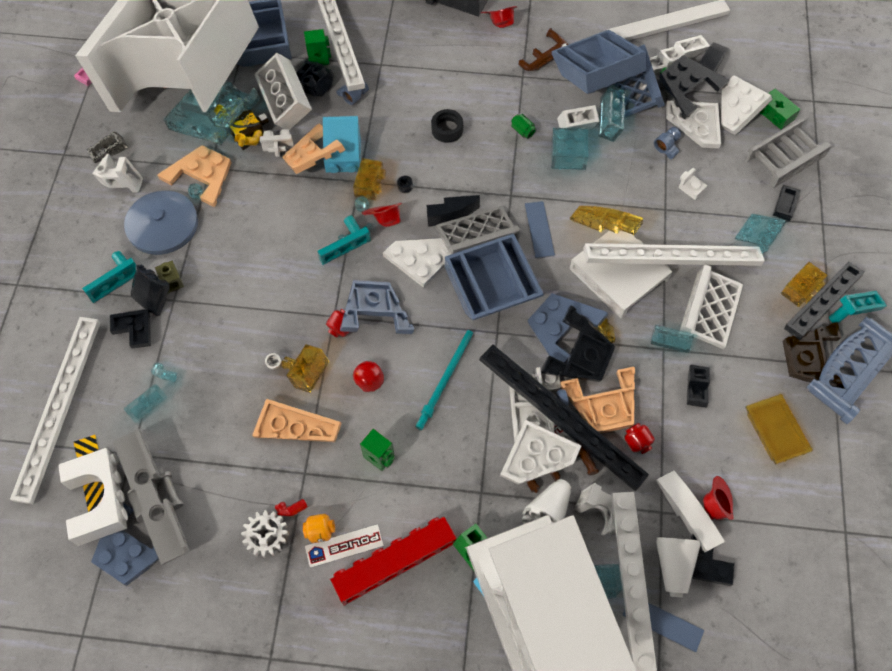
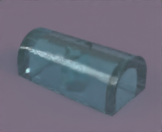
M655 324L651 344L689 353L694 334Z
M154 384L127 405L124 411L136 423L168 397L157 384Z

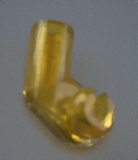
M606 318L599 325L598 329L611 343H614L616 340L614 328L608 323L609 321Z

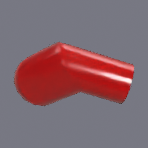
M304 499L288 507L285 502L275 505L277 515L281 517L294 516L307 508Z

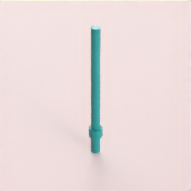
M466 331L428 404L424 405L421 411L422 415L415 426L417 429L423 430L427 420L432 417L436 403L474 334L472 331Z

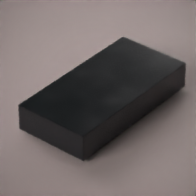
M783 185L772 216L790 221L800 190Z

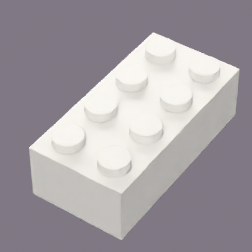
M276 53L254 74L275 125L290 130L312 110L291 60Z

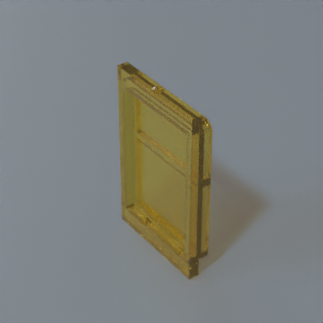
M782 394L763 399L745 407L748 412V418L775 465L813 451Z

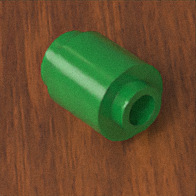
M517 114L511 120V127L523 138L529 139L536 132L535 124L524 114Z

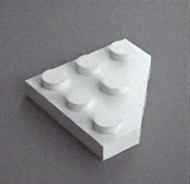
M733 75L729 79L728 84L722 88L721 125L723 129L736 135L772 100V96Z
M675 101L666 102L667 120L702 148H720L721 135L718 103L692 102L697 107L696 110L686 119H683L680 108L674 104Z
M441 238L395 241L383 252V257L423 288L445 267V256L450 255Z
M525 420L500 476L519 485L570 467L574 464L581 445Z

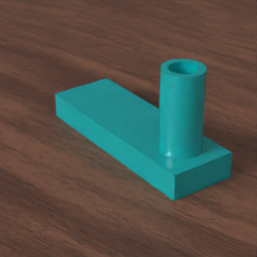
M352 215L347 216L343 222L351 234L317 251L322 265L370 242V232L367 227L361 229Z
M115 251L111 257L117 264V267L82 288L92 303H95L134 278L136 263L132 258L127 260L120 251Z
M877 291L845 295L840 299L843 305L832 313L829 319L832 323H840L849 315L879 311L887 305Z

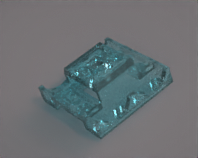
M226 81L207 112H203L190 89L163 120L171 131L222 145L231 134L229 127L245 109L252 110L260 100V97L255 88L248 94L237 89L232 82ZM220 102L225 103L226 105L212 119L210 113Z

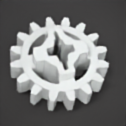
M264 510L263 515L256 512V518L249 517L250 524L243 525L247 531L241 532V535L246 538L242 542L244 545H248L246 549L249 552L254 550L253 554L256 557L261 553L263 558H266L269 552L272 556H275L274 550L282 551L280 544H287L284 537L288 536L289 533L284 529L288 526L286 522L282 523L283 518L281 516L276 518L277 514L274 511L270 515L267 510ZM270 521L275 523L278 529L271 527ZM267 530L269 533H267L263 538L261 535L265 534V531ZM252 539L255 541L259 540L260 547L256 546Z

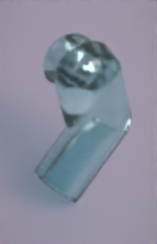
M161 363L153 364L151 373L154 376L171 382L176 381L178 373L164 370V366Z

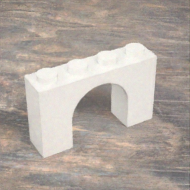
M107 448L59 464L61 483L70 490L92 482H103L104 495L96 508L88 513L66 520L68 540L77 546L127 529L126 520H128V515L123 507L125 497L120 489L122 479L116 466L119 464L116 454L110 452Z

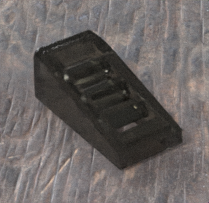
M113 131L88 148L87 151L93 162L97 163L102 161V158L107 154L111 157L126 150L128 146L118 132Z

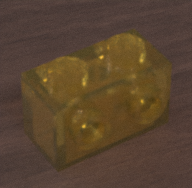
M362 158L353 185L355 197L376 200L377 194L381 193V180H384L386 176L383 162Z
M808 262L785 286L781 294L797 307H800L804 302L807 304L815 296L812 294L815 290L819 292L826 283L823 281L828 275L811 262Z

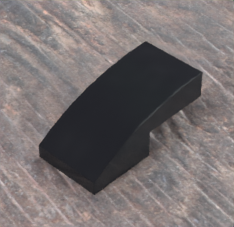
M689 366L687 405L707 408L709 403L710 367Z

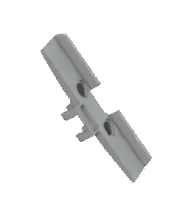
M138 428L134 432L112 441L131 487L127 492V497L133 508L137 522L144 521L161 565L190 552L175 510L184 505L183 501L179 500L170 479L172 478L171 473L164 472L159 474L141 430ZM148 473L150 476L149 480L146 483H140V476ZM161 483L164 484L170 501L167 498L164 499V503L161 502L157 492V485ZM164 512V515L161 519H154L153 516H156Z

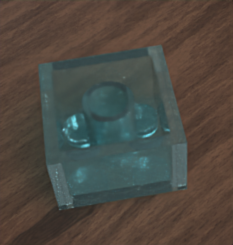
M553 128L551 137V169L586 170L588 162V129Z

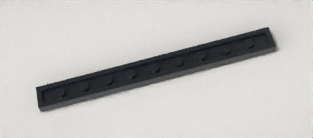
M494 344L480 357L479 360L634 491L649 476L645 470Z

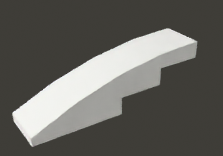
M702 35L677 41L674 47L660 50L657 56L650 57L654 73L661 72L665 67L668 68L683 55L692 59L708 50L710 45Z
M675 471L656 480L676 516L681 517L690 534H694L697 541H700V546L704 553L725 542L700 502Z

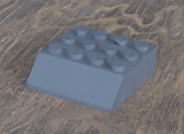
M281 0L249 2L259 28L236 64L242 67L264 64L276 53L287 59H292Z
M611 30L603 31L552 51V56L561 75L587 94L594 93L596 90L609 87L611 84L622 82L629 77L637 76L646 71V51Z
M514 233L445 256L446 272L465 314L472 321L544 296Z

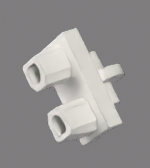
M288 129L281 130L280 135L275 136L271 130L264 131L263 136L260 137L263 151L275 152L276 157H280L281 151L289 150L294 146Z

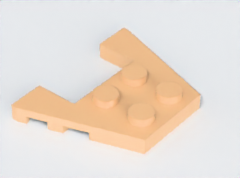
M320 123L282 157L296 174L316 165L315 161L321 158L327 160L332 157V153L345 151L343 144L337 139L323 149H320L314 143L323 137V126Z
M201 145L160 172L157 176L160 180L172 186L181 174L185 173L208 185L200 199L215 207L217 197L222 190V183L225 181L230 169L231 160Z
M635 367L617 370L616 374L621 387L618 390L584 397L578 378L560 382L561 389L566 390L568 399L580 416L600 434L630 428L634 425Z

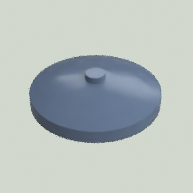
M156 191L141 197L130 207L124 221L125 233L131 244L138 250L152 255L168 254L182 248L194 236L198 226V216L192 202L184 195L174 191Z

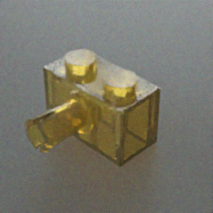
M305 344L297 359L286 356L282 360L281 366L289 370L286 376L294 388L311 393L327 367L329 360L321 348Z

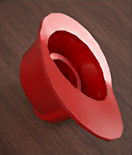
M517 6L490 11L489 14L493 24L499 28L513 25L514 9Z
M402 203L374 207L361 213L363 215L373 214L380 225L390 227L401 222L399 205Z
M715 476L712 482V490L703 498L704 510L711 520H721L724 518L733 520L731 491L724 479L720 476Z

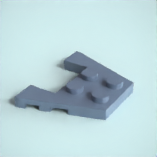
M353 280L340 331L357 332L359 329L357 315L393 317L396 334H412L414 327L412 324H409L406 312L402 311L399 305L400 301L390 282Z
M552 293L527 322L538 340L542 343L547 354L567 363L570 355L560 348L557 343L572 328L562 322L570 305L574 306L577 309L576 312L582 317L584 316L596 328L606 319L608 313Z
M123 503V507L129 517L133 509ZM122 530L100 538L91 562L127 586L150 569L149 567L158 561L159 558L154 546L151 549Z

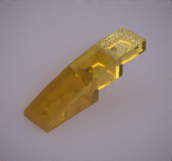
M579 206L570 217V220L602 232L604 229H607L617 234L622 230L635 235L643 224L642 217L597 206Z

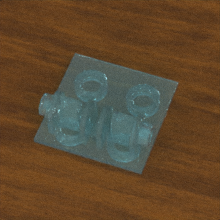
M751 214L735 239L757 244L762 253L767 252L786 221Z

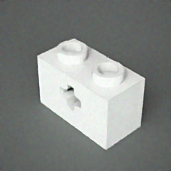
M595 105L562 111L557 118L561 134L593 129L599 123Z

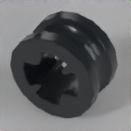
M409 176L399 177L397 180L398 190L402 193L412 191V178Z

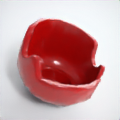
M364 361L354 369L353 380L364 392H373L383 384L384 374L377 363Z

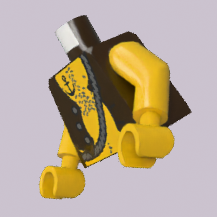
M219 104L214 109L217 118L221 119L224 117L228 131L242 150L247 149L249 146L258 145L260 137L264 133L262 125L269 122L265 113L255 117L251 110L234 112L225 110V107Z

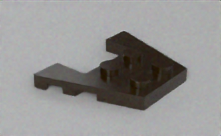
M838 322L816 328V330L808 332L801 340L795 336H790L782 341L789 377L809 383L813 379L819 380L822 369L827 361L823 341H839L841 339ZM834 375V379L829 380V384L832 387L845 389L839 376Z

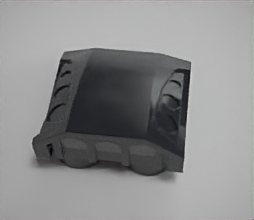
M306 61L296 72L304 92L314 97L323 96L332 86L334 78L332 70L325 68L324 65L318 62Z
M142 264L136 265L131 296L138 304L148 309L149 312L160 316L167 300L166 294L169 291V284L164 279L159 280L153 270H146Z

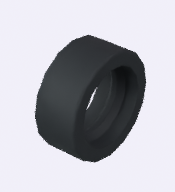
M451 109L438 111L431 120L432 135L435 139L444 143L458 140L463 133L462 116ZM443 121H451L457 124V127L451 131H443L437 125Z

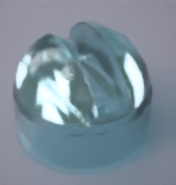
M194 183L188 187V194L193 199H199L203 194V189L199 184Z
M359 196L355 200L356 210L363 212L369 209V201L366 197Z

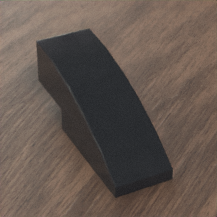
M713 42L699 64L716 72L729 48Z
M480 195L445 197L444 204L426 205L428 227L470 215L480 208Z

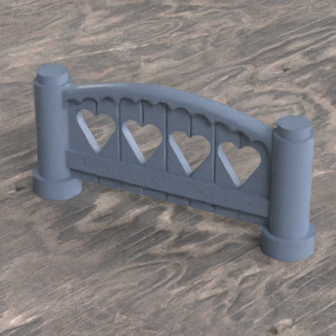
M867 316L859 324L861 330L846 338L832 352L822 369L819 380L813 379L806 387L811 394L841 417L840 420L846 425L861 410L854 405V402L892 356V333ZM865 338H869L876 351L864 349L860 343H864ZM854 350L861 352L865 363L851 360L850 355L855 354ZM845 362L851 365L855 376L840 372V368L844 367ZM834 375L839 376L845 389L832 387L829 384V380H833Z

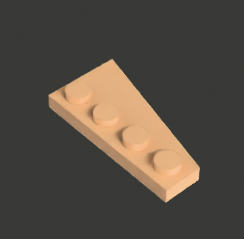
M266 399L252 436L254 438L335 442L342 423Z

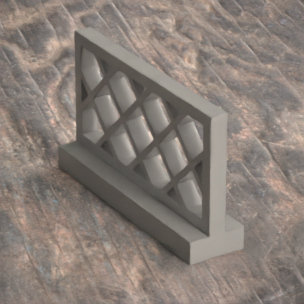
M502 206L436 225V230L450 255L513 233L518 243L520 238L519 227L513 225ZM500 213L502 217L501 219L492 217V215ZM481 218L486 221L484 224L476 222V220ZM490 221L497 223V226L492 227L487 224ZM465 223L468 224L469 227L468 229L460 227L459 225ZM501 225L509 227L503 230L499 229ZM472 226L481 228L480 232L471 230ZM449 228L452 229L451 234L443 232V229ZM484 230L493 232L490 234H483ZM456 231L465 233L463 237L454 235ZM468 235L476 237L470 240L466 239ZM455 240L460 243L451 245L450 241Z

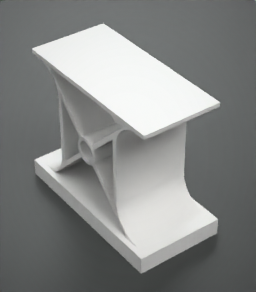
M117 0L75 56L110 112H121L136 91L147 87L191 89L202 111L207 112L259 26L248 0Z
M545 515L465 547L512 671H636L574 515L554 523L551 522L549 515Z

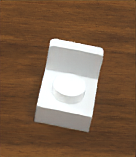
M692 168L689 172L685 171L681 175V182L678 188L696 200L706 190L708 185L694 176L696 169Z
M536 367L535 374H532L534 379L550 392L561 389L559 376L543 374L540 367Z

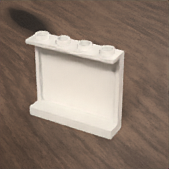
M620 223L594 242L595 244H643L641 240L636 239L631 234L629 229L623 227ZM584 250L571 260L569 268L620 318H623L630 307L663 281L668 282L672 274L667 264L586 263Z

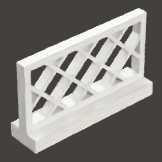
M704 264L696 274L678 334L684 337L690 335L724 349L743 284L711 271V267ZM710 277L716 279L719 286L713 288L710 283ZM726 286L735 287L736 292L730 295ZM720 288L726 296L721 299H719L715 291ZM711 293L715 301L708 303L705 294ZM728 300L731 309L726 310L722 301ZM717 304L721 313L715 314L711 306ZM704 308L707 309L710 317L705 319L700 312ZM723 315L727 321L726 325L721 326L717 317ZM712 319L717 328L710 330L706 321ZM702 324L706 332L702 334L695 331L696 325ZM719 331L722 341L716 340L712 333Z

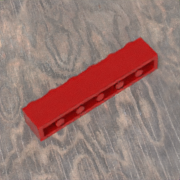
M433 518L426 527L422 529L420 527L415 528L404 539L401 537L390 543L391 546L385 549L379 548L372 552L371 557L355 561L352 564L353 567L335 572L333 574L334 577L330 580L343 606L453 546L457 538L446 518Z

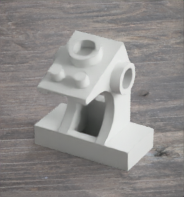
M109 154L102 158V161L92 173L102 185L108 188H129L132 193L139 192L143 177L126 157H119L118 163H116Z
M593 483L581 491L574 510L583 513L588 509H598L605 518V526L601 535H612L616 533L612 496L603 492L601 486Z

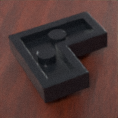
M149 310L111 314L110 333L115 335L129 332V346L131 349L151 346Z
M694 534L691 536V540H697ZM700 546L692 579L732 586L734 563L713 559L714 548L704 553Z

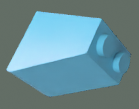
M358 116L323 117V148L336 139L345 148V151L341 153L339 151L332 153V157L327 160L324 158L326 173L361 172V135Z

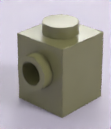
M173 260L155 267L159 280L164 279L168 282V293L184 287Z

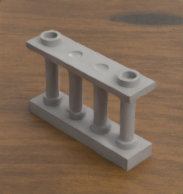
M803 118L797 122H791L787 128L758 145L754 144L748 150L749 153L746 161L749 162L756 157L772 173L773 177L769 184L773 188L824 158L831 148L827 141L821 145L816 144L801 130L805 121ZM793 134L797 135L811 151L808 153L803 152L789 137ZM783 142L798 159L795 161L790 160L776 145ZM770 150L785 167L782 169L777 168L763 153Z

